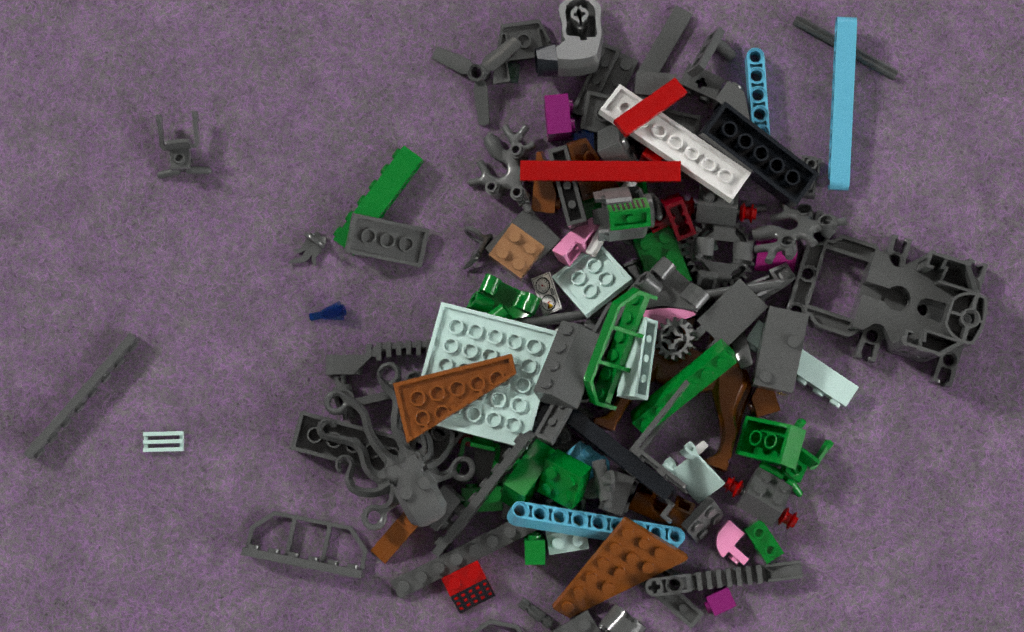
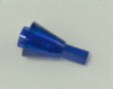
M338 301L321 311L309 313V318L311 321L319 319L344 320V316L347 315L346 307Z

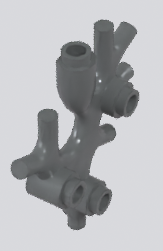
M506 124L502 126V130L511 145L508 150L503 148L498 137L493 133L483 138L484 146L490 156L506 164V174L500 178L494 177L484 160H480L477 162V165L481 171V176L469 179V186L484 185L486 193L494 199L501 198L504 195L505 189L511 190V198L518 203L519 207H523L526 214H529L533 209L530 205V194L523 187L522 181H520V160H527L529 152L537 148L534 141L526 145L521 144L523 137L529 131L526 125L523 124L519 131L514 134L509 125Z
M780 201L779 206L783 212L770 214V221L795 220L798 226L792 230H786L775 225L758 226L756 229H752L754 241L765 242L777 239L774 243L754 245L755 253L768 252L765 259L767 264H772L776 254L780 251L787 260H792L798 251L797 240H806L811 247H814L818 243L813 236L814 233L820 231L823 237L830 238L834 235L838 226L847 225L846 217L836 219V216L824 214L818 220H814L810 204L803 203L794 209L787 207Z

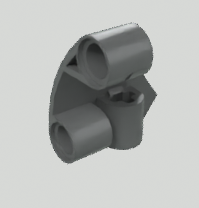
M664 256L659 259L650 271L641 274L628 289L629 291L634 287L658 297L657 301L650 298L648 304L699 311L710 298L701 287L691 283L676 270V266Z

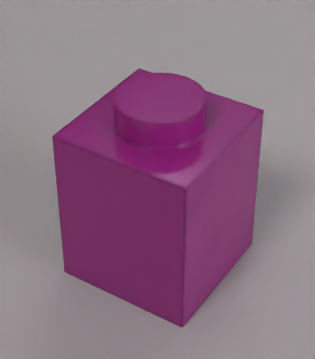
M728 587L721 588L705 596L706 601L703 602L708 614L712 612L714 616L737 606Z

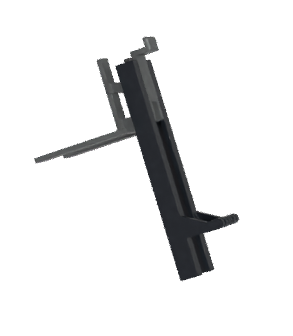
M687 380L683 382L630 448V451L580 411L573 409L566 424L664 503L668 504L660 514V517L671 524L673 521L667 516L675 506L671 498L677 492L676 488L686 495L688 493V490L685 489L687 485L644 451L676 413L674 412L657 426L690 383ZM540 402L543 406L537 412L533 433L536 432L551 404Z

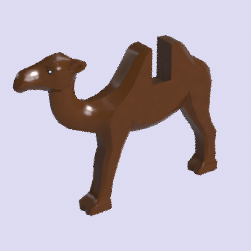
M624 289L621 293H619L610 301L613 302L621 295L626 293L628 289ZM690 317L685 320L693 325L696 317ZM681 327L683 334L686 335L685 330ZM711 335L709 336L706 347L714 340V338ZM655 348L650 384L656 382L663 386L703 352L691 348V356L685 354V360L678 357V361L675 362L672 358L667 360L664 358L665 356L659 355L660 350ZM738 362L700 392L712 393L720 428V441L717 452L712 457L704 459V461L711 468L726 472L728 469L734 442L739 433L742 416L752 391L747 369H740ZM617 396L614 406L617 407L616 411L611 409L605 416L594 418L593 423L602 429L615 432L617 423L633 400Z

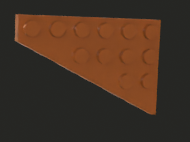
M624 517L552 604L553 609L571 618L688 559L687 553Z

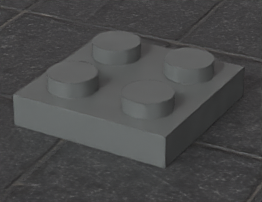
M708 496L681 526L698 543L708 535L709 530L714 525H717L722 520L724 513L717 503Z

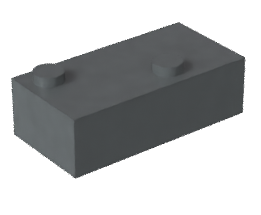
M769 306L766 309L750 386L788 395L793 393L809 314Z

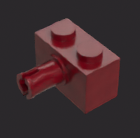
M679 192L660 200L665 213L662 220L655 219V226L650 228L652 233L669 227L672 229L677 241L696 234L684 200Z

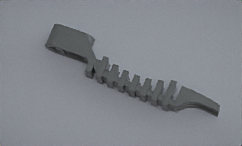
M426 339V342L416 340L413 343L411 340H406V343L396 341V344H392V342H386V344L376 342L374 348L372 344H366V353L363 355H326L325 375L362 376L363 367L372 358H376V361H382L383 352H386L387 358H392V350H396L397 356H402V349H406V355H412V349H416V355L422 356V348H426L427 356L431 339Z
M801 560L764 563V565L756 564L754 566L734 567L731 569L724 568L723 570L714 569V571L706 570L705 572L697 571L695 573L689 572L652 577L645 582L644 588L650 596L656 597L691 592L693 590L700 591L703 588L713 589V587L740 586L745 583L750 585L753 582L760 584L763 581L776 582L803 578ZM677 579L680 585L677 590L669 588L670 580ZM653 581L659 585L656 592L648 589V586H651Z

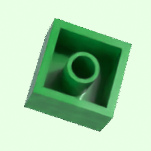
M557 449L545 460L537 492L572 510L583 500L592 467Z

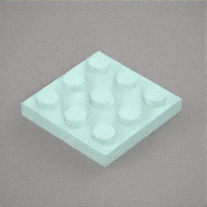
M603 246L596 257L582 252L570 267L566 265L552 276L555 283L586 318H589L634 282L632 277Z

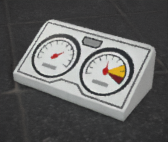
M547 272L532 278L536 295L542 299L540 308L543 316L561 311L562 306L551 273Z

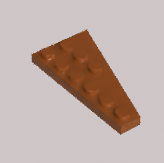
M512 354L393 383L406 442H411L517 375Z

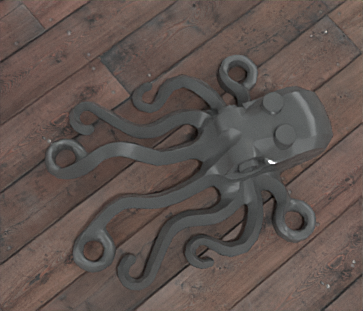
M386 362L379 366L377 379L381 388L392 399L391 431L399 447V456L390 453L378 439L373 430L367 409L360 402L342 391L335 390L327 393L324 398L326 410L336 416L344 414L352 406L360 414L365 435L371 447L384 462V468L378 471L372 466L369 452L359 440L325 433L323 431L325 425H330L333 428L337 426V422L334 419H322L317 425V434L323 440L354 448L359 455L364 473L378 485L376 488H363L355 485L353 480L355 461L349 455H341L335 461V468L338 473H341L343 470L341 463L343 461L349 463L345 474V484L349 492L359 497L370 498L388 494L389 499L385 504L369 505L363 510L361 521L364 527L371 531L382 529L387 522V512L399 504L412 525L418 527L431 525L442 518L447 509V502L437 484L452 477L459 482H468L474 478L477 471L474 461L464 456L453 460L447 470H437V466L448 457L454 446L455 433L453 430L434 426L443 430L446 434L445 443L437 455L434 454L433 440L429 431L420 435L423 445L419 450L412 449L410 444L406 442L405 435L401 429V416L393 383L401 381L402 372L397 364ZM386 369L395 371V376L392 380L384 379L383 373ZM416 370L409 372L405 380L420 377L422 372ZM335 397H340L343 400V404L339 408L331 407V401ZM466 463L469 466V472L466 475L459 474L457 472L458 464ZM377 511L380 514L378 523L372 524L369 522L368 516L370 512Z

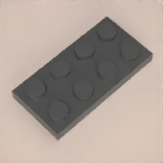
M352 213L344 252L422 268L430 229Z

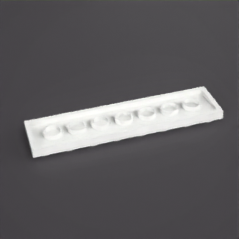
M619 84L601 107L598 114L614 124L613 121L643 99ZM662 112L630 134L631 137L665 160L681 161V171L729 203L732 202L751 174V172Z

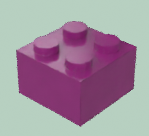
M568 93L545 95L544 110L548 142L571 140L572 134H575V120L570 118V115H573L572 99H568Z

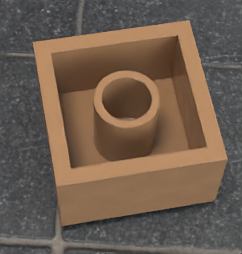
M512 223L489 253V259L521 281L544 251L545 246Z

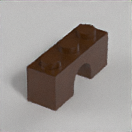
M638 483L628 509L662 524L678 527L684 532L685 529L681 524L693 513L695 503L677 496L673 502L675 506L667 515L673 521L669 524L660 517V514L668 504L661 503L656 495L641 483Z

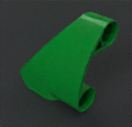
M486 273L478 292L476 291L472 295L466 308L488 313L502 303L513 318L532 317L535 315L542 299L532 293L511 287L503 283L501 279Z

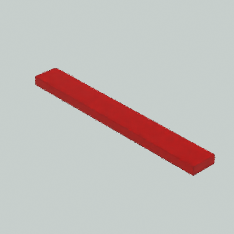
M520 160V181L681 182V161Z

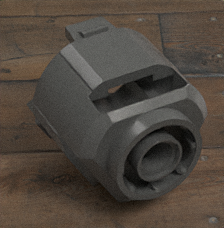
M639 186L602 189V191L593 192L595 203L601 202L602 208L592 210L594 225H604V229L598 230V241L612 242L644 238L647 234V228L655 226L652 196L650 193L643 194ZM634 198H647L650 206L651 226L610 230L607 205L630 203Z

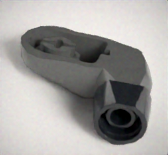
M564 0L558 10L562 28L561 43L556 46L552 44L535 48L534 50L537 77L583 76L596 72L599 68L604 38L600 4L596 0Z

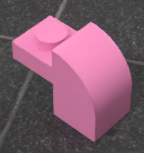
M727 520L717 531L715 548L721 557L729 553L728 558L733 563L744 565L749 559L734 545L745 533L730 520Z

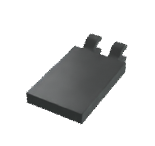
M739 278L696 320L700 326L696 329L697 333L693 337L699 339L707 331L714 338L705 350L709 349L721 338L729 346L768 306Z

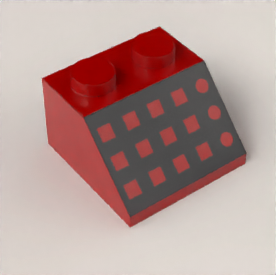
M478 560L441 578L460 614L496 596Z

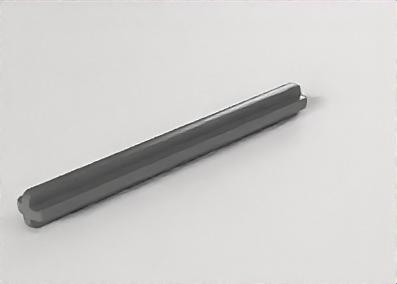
M800 15L796 16L793 22L795 27L834 48V34ZM856 47V60L891 80L896 77L897 69Z

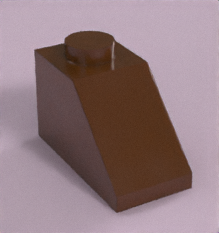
M755 388L748 404L751 415L758 418L781 411L775 391Z

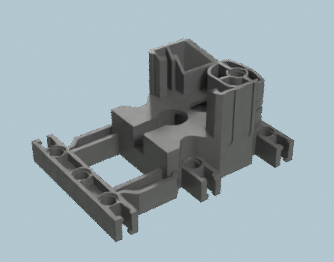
M817 210L814 213V220H818L820 216L824 215V212ZM844 234L833 240L822 236V242H818L814 247H811L807 241L805 242L795 274L796 279L793 281L785 309L791 310L792 307H796L800 313L809 314L808 321L814 329L845 339L856 333L860 334L853 358L861 359V351L865 344L871 346L870 357L866 361L871 364L876 361L881 341L888 353L919 363L935 358L928 382L933 384L940 383V379H937L940 369L947 371L945 383L941 382L940 386L952 387L963 348L975 343L985 325L988 303L987 298L980 294L988 264H977L976 268L979 271L975 277L971 264H975L976 260L969 258L962 261L947 254L937 253L934 250L906 264L912 240L904 238L902 243L904 246L901 253L895 252L893 250L894 244L898 239V235L895 234L889 237L885 252L880 251L875 244ZM825 252L865 264L850 317L809 305ZM890 257L897 259V266L891 263ZM803 270H808L811 273L809 280L802 276ZM918 306L924 309L923 316L918 312ZM868 331L874 333V341H869L867 339L866 335ZM944 356L950 358L951 364L949 366L943 363Z

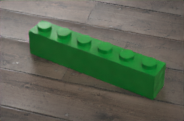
M403 146L401 149L398 148L392 155V162L382 168L380 172L382 175L379 179H374L370 184V191L367 195L360 197L355 211L351 210L348 213L343 227L339 226L333 234L335 236L334 242L345 249L352 213L382 219L424 163L421 157L406 146Z
M721 338L650 395L648 400H644L631 411L632 424L643 433L683 382L687 380L690 385L657 426L735 365L737 363L735 352Z

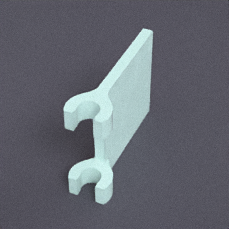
M691 441L680 450L681 455L687 458L685 461L676 466L675 461L668 457L662 464L663 467L687 485L685 489L688 490L689 495L698 504L725 484L717 473L699 456L695 445Z

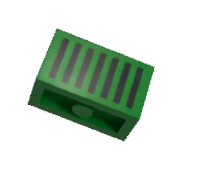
M646 197L634 198L630 203L607 205L609 228L611 231L651 226L650 206Z

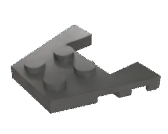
M540 19L501 24L497 47L511 37H516L521 42L522 47L498 69L494 70L492 85L510 83L507 63L535 59V48L552 45Z

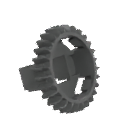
M740 222L736 223L735 226L709 223L707 225L700 223L701 229L695 226L696 234L690 236L692 240H686L685 242L690 247L684 248L685 251L689 252L684 258L690 259L686 266L692 265L693 267L689 273H697L694 279L698 278L699 270H702L699 264H695L696 261H699L707 271L719 273L716 288H719L720 284L722 287H727V283L729 286H732L734 284L733 281L736 282L739 277L745 280L747 278L745 272H752L748 266H755L752 259L756 258V255H753V243L755 241L748 240L751 233L745 235L746 227L740 229ZM712 228V230L708 232L704 237H699L702 236L705 232L709 231L708 229ZM715 241L733 243L731 264L711 261L713 259Z

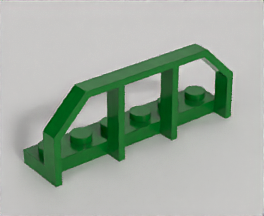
M632 287L611 303L583 378L590 403L616 411L617 407L610 403L622 371L629 373L631 371L630 368L625 366L635 337L643 339L644 335L637 331L649 299L657 301V296ZM626 304L619 325H614L620 308ZM614 329L616 330V333L614 335L607 357L605 360H603L602 356L604 354L611 332ZM599 364H602L603 367L601 373L599 375L596 386H594L593 380L595 378Z

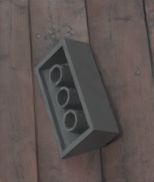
M561 321L533 390L540 402L575 410L578 409L586 389L583 378L599 334L581 324Z

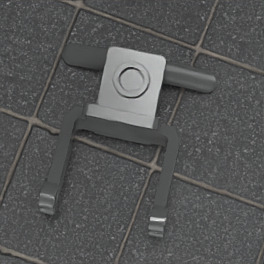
M192 111L194 144H191L188 138L165 141L163 117L161 114L156 115L160 148L163 151H170V169L159 171L157 173L159 179L181 175V172H186V174H210L212 172L210 167L191 166L193 159L190 151L192 148H198L201 144L198 111Z

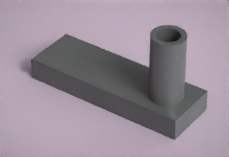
M721 27L710 33L687 72L692 78L705 70L715 50L729 62L737 55V52L722 40L725 31Z

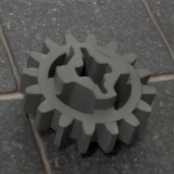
M674 317L673 322L670 319H666L667 324L660 323L662 329L657 330L659 335L656 337L658 344L655 345V348L660 350L658 354L665 356L664 358L667 360L672 358L673 361L677 362L678 357L685 360V354L691 356L690 349H696L693 342L698 341V338L693 337V335L697 331L691 329L693 325L689 322L687 323V320L683 318L679 320V318ZM681 327L685 330L686 335L683 334Z

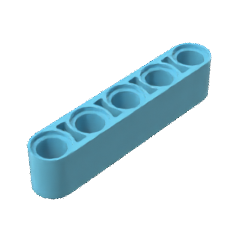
M751 48L745 57L749 120L770 135L764 52L759 48ZM756 55L759 58V61H751L750 56ZM751 75H759L760 81H754ZM759 93L762 100H755L752 94ZM760 112L763 115V119H756L754 113Z

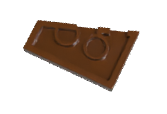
M586 137L567 143L571 161H601ZM577 182L583 201L594 198L593 192L602 191V189L619 188L616 182Z

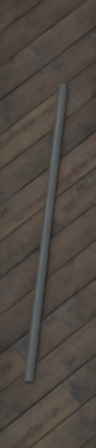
M779 278L746 284L753 292L781 288ZM731 286L704 291L710 296L708 300L720 298ZM648 304L646 310L665 306ZM606 306L601 307L589 318H586L580 310L515 321L540 327L558 324L561 321L584 320L600 317Z

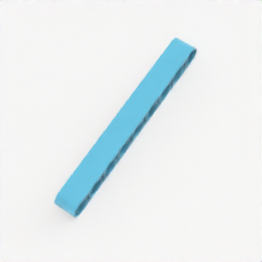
M836 17L828 165L830 185H828V190L848 191L850 185L857 17Z
M523 501L515 502L507 513L508 522L514 526L606 540L614 530L613 527L616 528L623 519ZM515 511L521 513L522 516H518ZM534 514L539 515L541 519H537ZM554 517L558 518L561 523L557 522ZM632 520L677 548L685 540V533L678 527ZM574 521H577L580 526L576 525ZM593 524L598 525L600 529L595 528Z

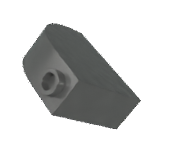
M523 210L485 247V251L489 254L513 223L545 246L544 251L535 262L537 263L549 253L554 254L552 250L560 242V239L533 212L526 214Z

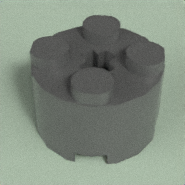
M616 603L598 625L605 632H645L644 630L646 629L642 623Z

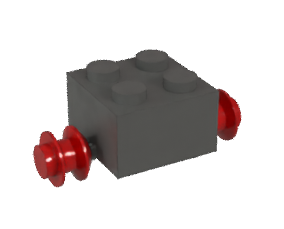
M700 183L698 203L696 205L693 197L689 201L685 200L684 196L682 197L689 216L694 213V209L697 211L696 222L735 226L738 214L741 222L744 219H749L750 223L752 220H756L757 208H753L754 204L751 207H746L745 203H743L739 210V191L732 202L729 203Z
M760 467L750 477L745 488L743 487V480L740 482L735 481V475L732 478L728 477L723 485L725 488L724 493L732 492L733 498L741 495L737 504L738 508L770 527L773 526L777 519L778 525L786 524V530L796 525L799 519L796 517L797 512L791 514L789 513V507L785 508L793 489L786 482Z

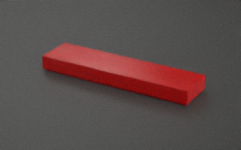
M673 78L617 117L613 123L626 138L686 96L688 92L676 78Z

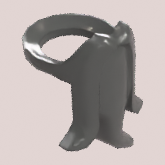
M465 227V234L479 245L463 267L464 270L471 267L479 259L485 247L493 238V234L484 235L474 227ZM469 232L474 233L480 239L474 238Z
M319 232L305 233L304 236L307 239L302 247L294 249L297 253H302L305 250L304 254L298 259L290 260L289 264L306 262L312 256V263L317 265L316 258L325 248L326 237L321 236Z

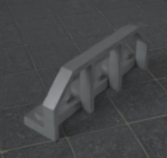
M273 511L250 526L246 547H242L241 555L360 579L363 577L368 549L353 526ZM275 515L292 519L285 554H281L280 549L269 547L268 551L261 550L260 545L252 544L254 530ZM297 520L327 525L320 561V557L308 555L306 559L301 558L300 553L291 552ZM332 527L347 529L351 532L363 550L360 569L359 565L347 563L346 567L339 565L340 561L328 559L327 563L325 562Z

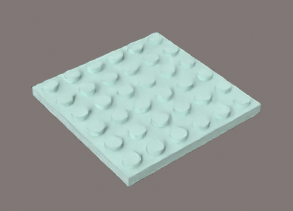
M441 302L421 376L512 354L517 375L436 426L514 446L516 443L513 441L521 432L524 434L529 430L533 431L540 400L533 390L557 331Z

